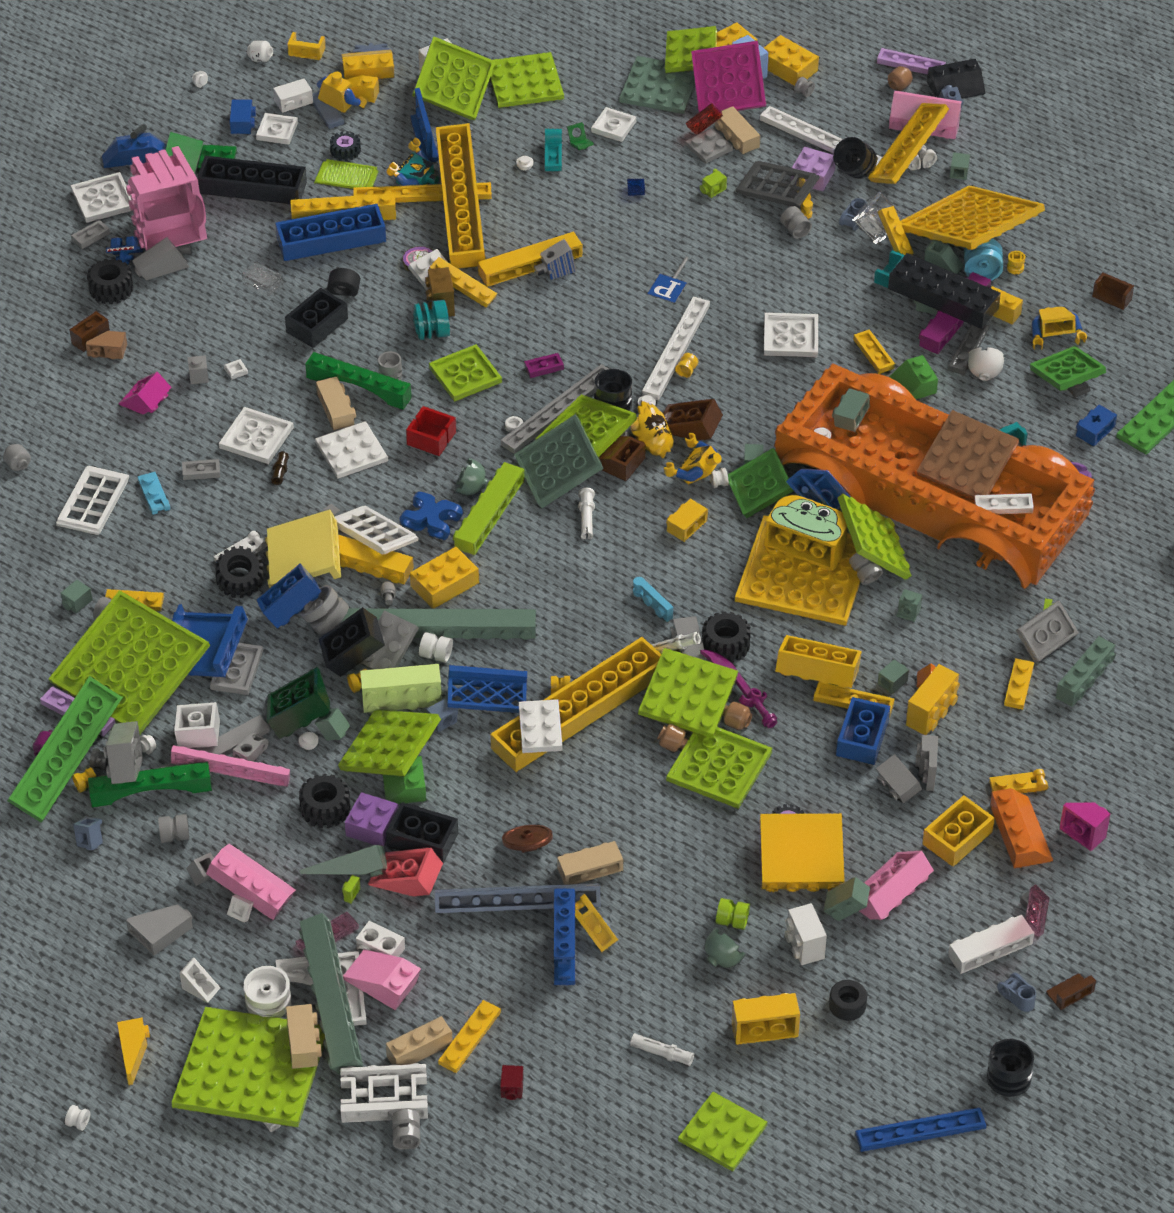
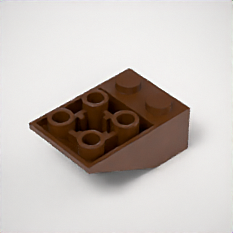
M620 436L598 457L604 468L602 471L627 481L645 459V443L630 436Z

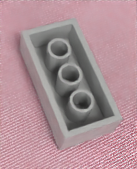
M138 721L114 724L112 730L109 731L108 741H106V746L104 747L105 759L108 758V766H106L107 777L111 778L112 784L134 782L137 780L143 761Z

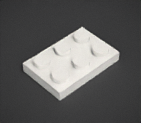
M559 701L519 702L522 753L562 751Z

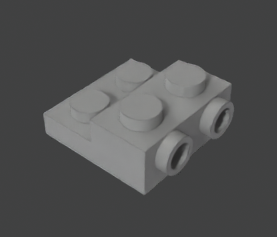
M922 735L921 743H917L915 767H919V774L923 775L922 783H926V791H934L938 736Z

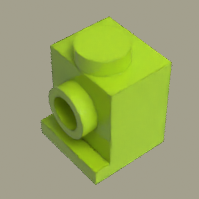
M715 168L712 174L702 179L700 191L710 198L726 190L727 177Z

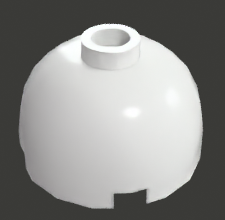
M982 347L973 349L969 352L968 367L974 376L987 381L1000 374L1004 364V354L1001 351L987 347V351H981Z

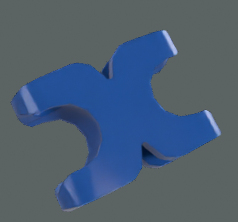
M419 491L413 496V505L420 510H405L399 517L402 526L415 531L428 528L430 536L446 540L450 535V528L443 521H459L463 516V510L460 505L448 500H441L435 503L433 495Z

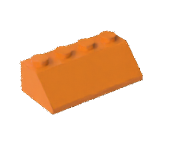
M1012 788L993 791L990 807L1014 869L1052 862V855L1029 797Z

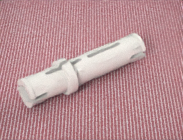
M697 632L688 635L680 634L676 638L651 645L662 654L664 648L684 650L688 646L700 644L701 637Z
M636 1033L633 1034L630 1042L631 1047L665 1057L671 1062L676 1061L691 1066L694 1059V1053L677 1048V1045L664 1044Z

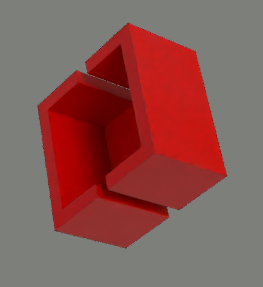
M422 406L415 419L412 420L406 429L407 445L440 456L447 443L456 434V417Z

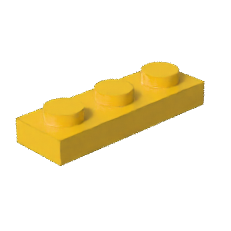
M894 206L880 209L877 213L893 250L903 255L906 253L913 255L914 252Z
M870 329L854 334L853 340L878 374L895 369V363Z
M107 589L105 597L113 599L119 590ZM120 590L155 611H161L164 593Z
M1015 658L1004 706L1024 709L1034 662Z

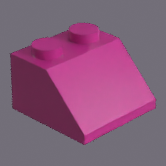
M155 372L137 381L118 404L143 415L148 412L153 413L159 407L157 404L167 398V392L172 387L158 372Z
M1095 802L1065 803L1059 829L1092 851L1107 836L1110 813Z

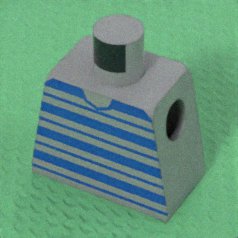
M565 239L541 252L542 263L534 266L537 276L547 273L551 280L577 272L572 250Z

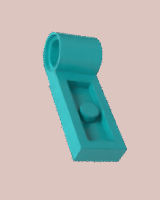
M545 129V171H562V129Z

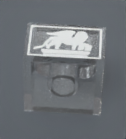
M879 191L864 203L852 220L877 244L887 237L877 212L880 209L894 205ZM894 206L899 219L901 220L903 215Z

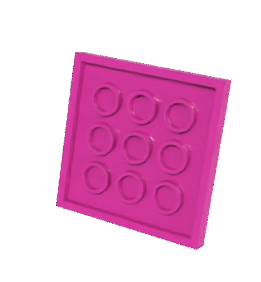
M758 40L691 51L699 116L715 115L730 107H734L737 111L766 107Z

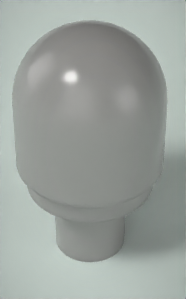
M389 581L382 583L380 586V594L382 599L385 600L386 605H391L396 596L395 586Z

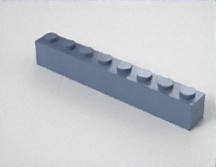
M596 883L435 890V913L554 909V889H575V903L585 893L594 907H601L600 885Z

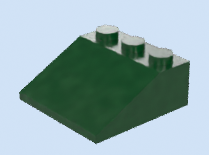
M318 667L268 694L267 722L279 739L292 735L295 730L308 726L313 720L326 716L330 711V700Z

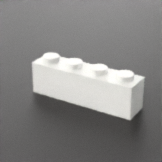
M1022 915L1015 918L1011 917L1003 923L991 925L988 929L975 932L962 940H955L949 946L948 956L960 974L1032 945L1034 931Z

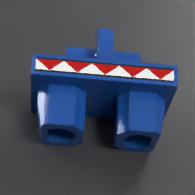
M134 236L126 237V246H123L122 238H111L110 248H106V253L120 255L116 256V260H122L127 265H129L130 260L134 259V256L129 254L143 252V249L138 246L137 237Z

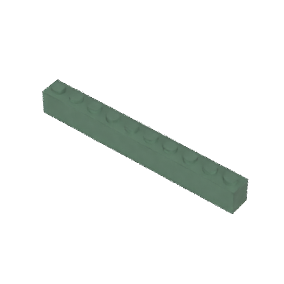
M349 608L342 622L361 608ZM364 608L376 616L378 621L385 610L417 625L419 629L414 638H422L426 632L435 634L438 638L443 636L451 639L483 638L488 640L491 638H502L508 640L511 638H522L528 640L536 638V609Z

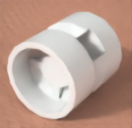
M426 632L421 639L419 656L432 659L434 656L436 661L447 663L452 652L453 640L443 636L438 639L435 634Z

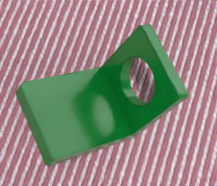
M583 122L567 126L572 147L584 150L594 145L593 141L586 139ZM574 128H580V136L574 137L572 135Z

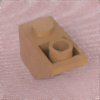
M106 331L86 342L87 356L94 358L123 359L127 347L126 332Z

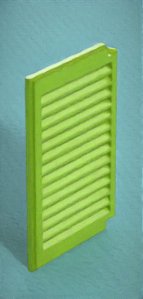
M326 159V162H322L314 183L349 189L373 187L379 170L375 166Z

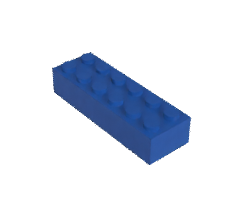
M378 204L275 223L277 241L284 261L386 242V227Z

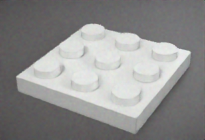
M120 172L71 185V191L86 223L131 211L128 202L131 200V197L127 194L126 184Z
M765 313L764 355L818 357V314Z
M244 407L219 442V448L269 464L293 430V422Z
M366 421L315 438L318 448L337 479L388 461L387 454Z

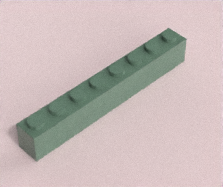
M323 913L300 921L301 930H299V934L305 944L303 952L309 962L307 970L313 980L311 988L317 998L315 1006L321 1016L319 1024L326 1038L323 1042L330 1056L328 1064L331 1070L340 1075L341 1068L349 1066L363 1067V1062L331 922Z

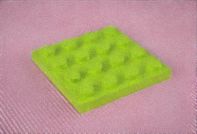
M433 36L415 88H420L423 101L470 120H475L496 61ZM415 88L412 94L413 97H415Z
M551 52L493 59L496 62L490 80L498 108L564 99L563 89Z
M581 394L535 440L576 414L599 457L637 420V415L634 412Z
M841 494L837 499L857 554L905 580L912 576L909 570L910 565L906 561L905 552L899 543L900 538L895 532L894 522L890 518L882 516L878 511L871 510L867 505L857 502L853 497Z
M664 648L638 710V715L666 724L671 723L682 729L713 738L737 679L738 671Z
M388 710L373 711L338 764L340 770L348 772L405 776L441 721V718L438 714Z
M717 727L713 738L693 732L667 774L666 781L739 809L771 756L772 748Z

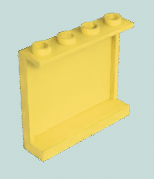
M331 510L267 528L265 541L268 546L266 556L269 561V565H267L270 577L267 580L269 588L300 563L313 577L330 572L333 579L341 578L338 526Z

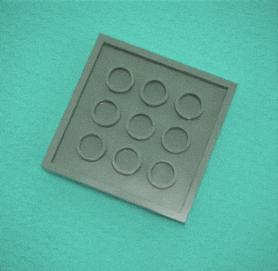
M637 56L620 95L619 102L684 114L696 86L694 70L666 73L665 61Z
M576 414L514 454L520 468L524 469V476L541 509L604 469Z

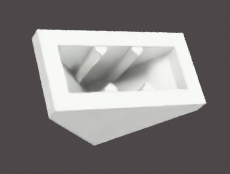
M192 958L180 972L182 989L207 1003L220 989L219 985L195 958Z

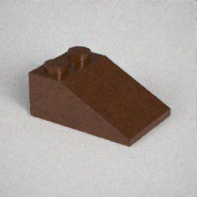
M715 399L668 404L663 412L672 435L690 439L689 433H694L697 441L711 439L723 416Z

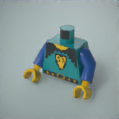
M414 138L413 142L410 141L408 144V148L416 151V153L412 152L400 167L392 162L386 171L389 176L394 175L396 183L402 186L427 185V183L434 185L439 182V176L434 174V164L429 160L425 152L419 148L421 142L418 138Z

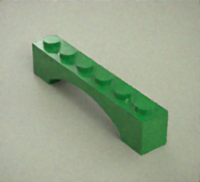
M313 352L305 363L306 378L321 381L337 377L339 381L362 387L387 402V405L402 410L405 409L412 398L410 383Z
M208 762L139 771L137 780L134 782L112 784L111 778L107 776L88 778L92 807L112 805L113 802L123 797L150 790L176 789L189 791L192 794L212 791Z

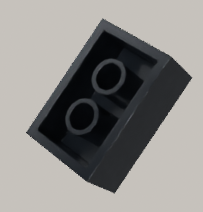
M319 288L285 316L286 333L314 348L348 319L347 303Z
M363 607L318 639L326 668L340 677L385 646L377 617Z
M401 802L386 831L387 847L399 851L432 848L444 864L458 835V818Z

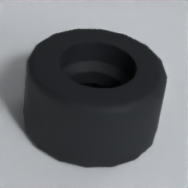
M336 268L330 272L327 289L333 295L354 297L358 294L361 278L358 273L351 269Z
M850 979L841 980L834 984L829 994V1008L834 1016L841 1020L851 1021L860 1018L865 1013L867 991L862 984ZM852 997L856 1001L847 1003L843 1002L841 998Z

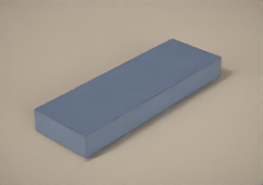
M319 92L312 94V104L328 129L344 124V119L337 109L318 99Z

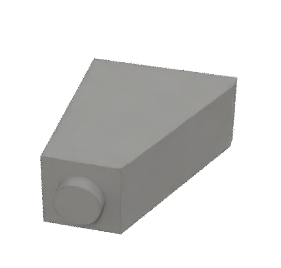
M168 237L132 260L136 266L134 271L139 277L143 276L145 280L189 268L184 256Z
M178 904L133 916L126 920L128 932L153 955L159 953L193 928L191 913Z

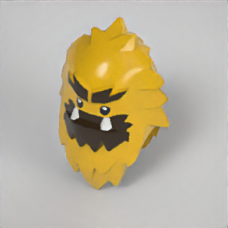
M642 401L641 406L637 407L639 412L637 420L630 426L631 431L637 440L645 443V449L652 455H660L661 458H664L666 452H671L670 449L673 447L672 433L669 430L664 414L655 405Z

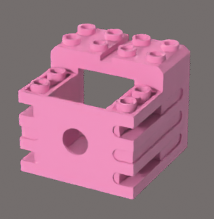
M179 146L172 147L173 156H168L166 150H161L154 154H145L146 163H142L138 156L131 158L133 165H130V169L134 177H130L128 180L126 191L128 196L131 197V200L128 202L130 210L134 214L131 215L132 223L134 226L136 225L134 235L139 241L140 248H145L146 251L166 237L169 238L175 247L207 239L205 228L206 212L204 201L199 191L198 179Z

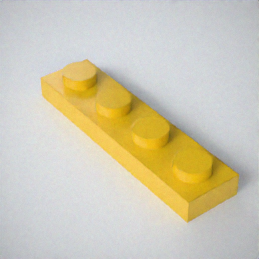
M440 257L429 267V269L449 267L453 288L484 307H488L497 296L496 292Z
M820 682L817 684L813 701L848 709L852 697L889 705L891 716L894 698L850 688H841L832 684H822Z
M482 1000L440 1057L438 1064L457 1073L500 1015L501 1008Z

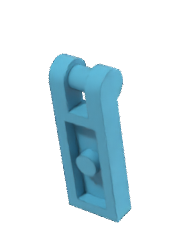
M156 472L137 476L152 515L158 514V511L162 510L169 511L170 504Z
M634 578V596L641 597L647 606H651L655 610L659 618L662 617L666 622L673 619V606L644 578Z

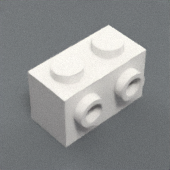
M305 79L273 88L274 101L282 113L313 103L312 89Z

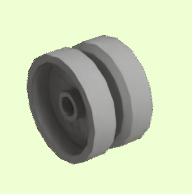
M330 585L320 587L322 592L319 593L318 598L307 603L299 613L306 622H310V626L318 634H324L337 626L349 609L348 604L343 598L338 597L337 592Z

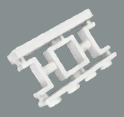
M426 1064L349 1066L340 1069L341 1088H351L352 1099H341L342 1123L392 1120L393 1113L402 1109L417 1111L420 1119L428 1118L427 1095H416V1085L427 1084ZM411 1079L412 1086L399 1087V1080ZM368 1081L369 1088L356 1089V1082ZM394 1086L395 1097L374 1098L373 1087ZM399 1095H412V1101H399ZM356 1097H369V1103L356 1104Z

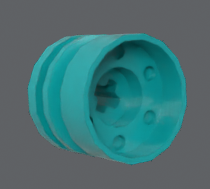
M445 300L432 301L431 310H429L426 302H423V311H421L419 303L414 304L413 324L419 340H424V332H426L427 338L431 339L432 331L434 330L437 338L450 336L449 316Z

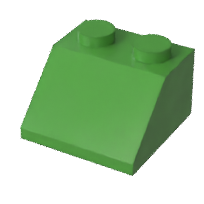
M923 355L905 360L889 376L903 385L915 399L937 393L938 378Z
M417 756L405 776L383 774L386 800L401 804V802L426 801L422 756Z

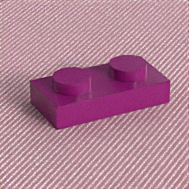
M559 353L524 361V367L530 378L564 370V364Z

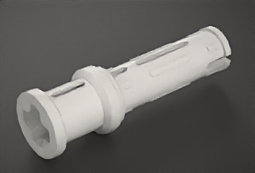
M582 488L578 492L580 498L578 508L581 511V538L586 539V533H588V539H592V512L595 509V503L593 502L595 492L591 488Z

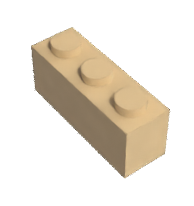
M734 107L716 113V129L720 130L724 137L733 143L736 150L744 154L760 147V134Z
M337 377L317 381V395L333 431L353 426L356 412L354 407H350V398L348 395H345L343 383H340Z
M613 841L557 857V869L564 885L578 884L623 871V858L616 842Z
M311 1004L286 1006L292 1069L318 1066V1057H322L321 1044H316V1041H320L319 1028H314V1025H318L317 1013H312Z
M441 1016L387 1042V1058L391 1064L411 1065L447 1048L453 1041L452 1030Z

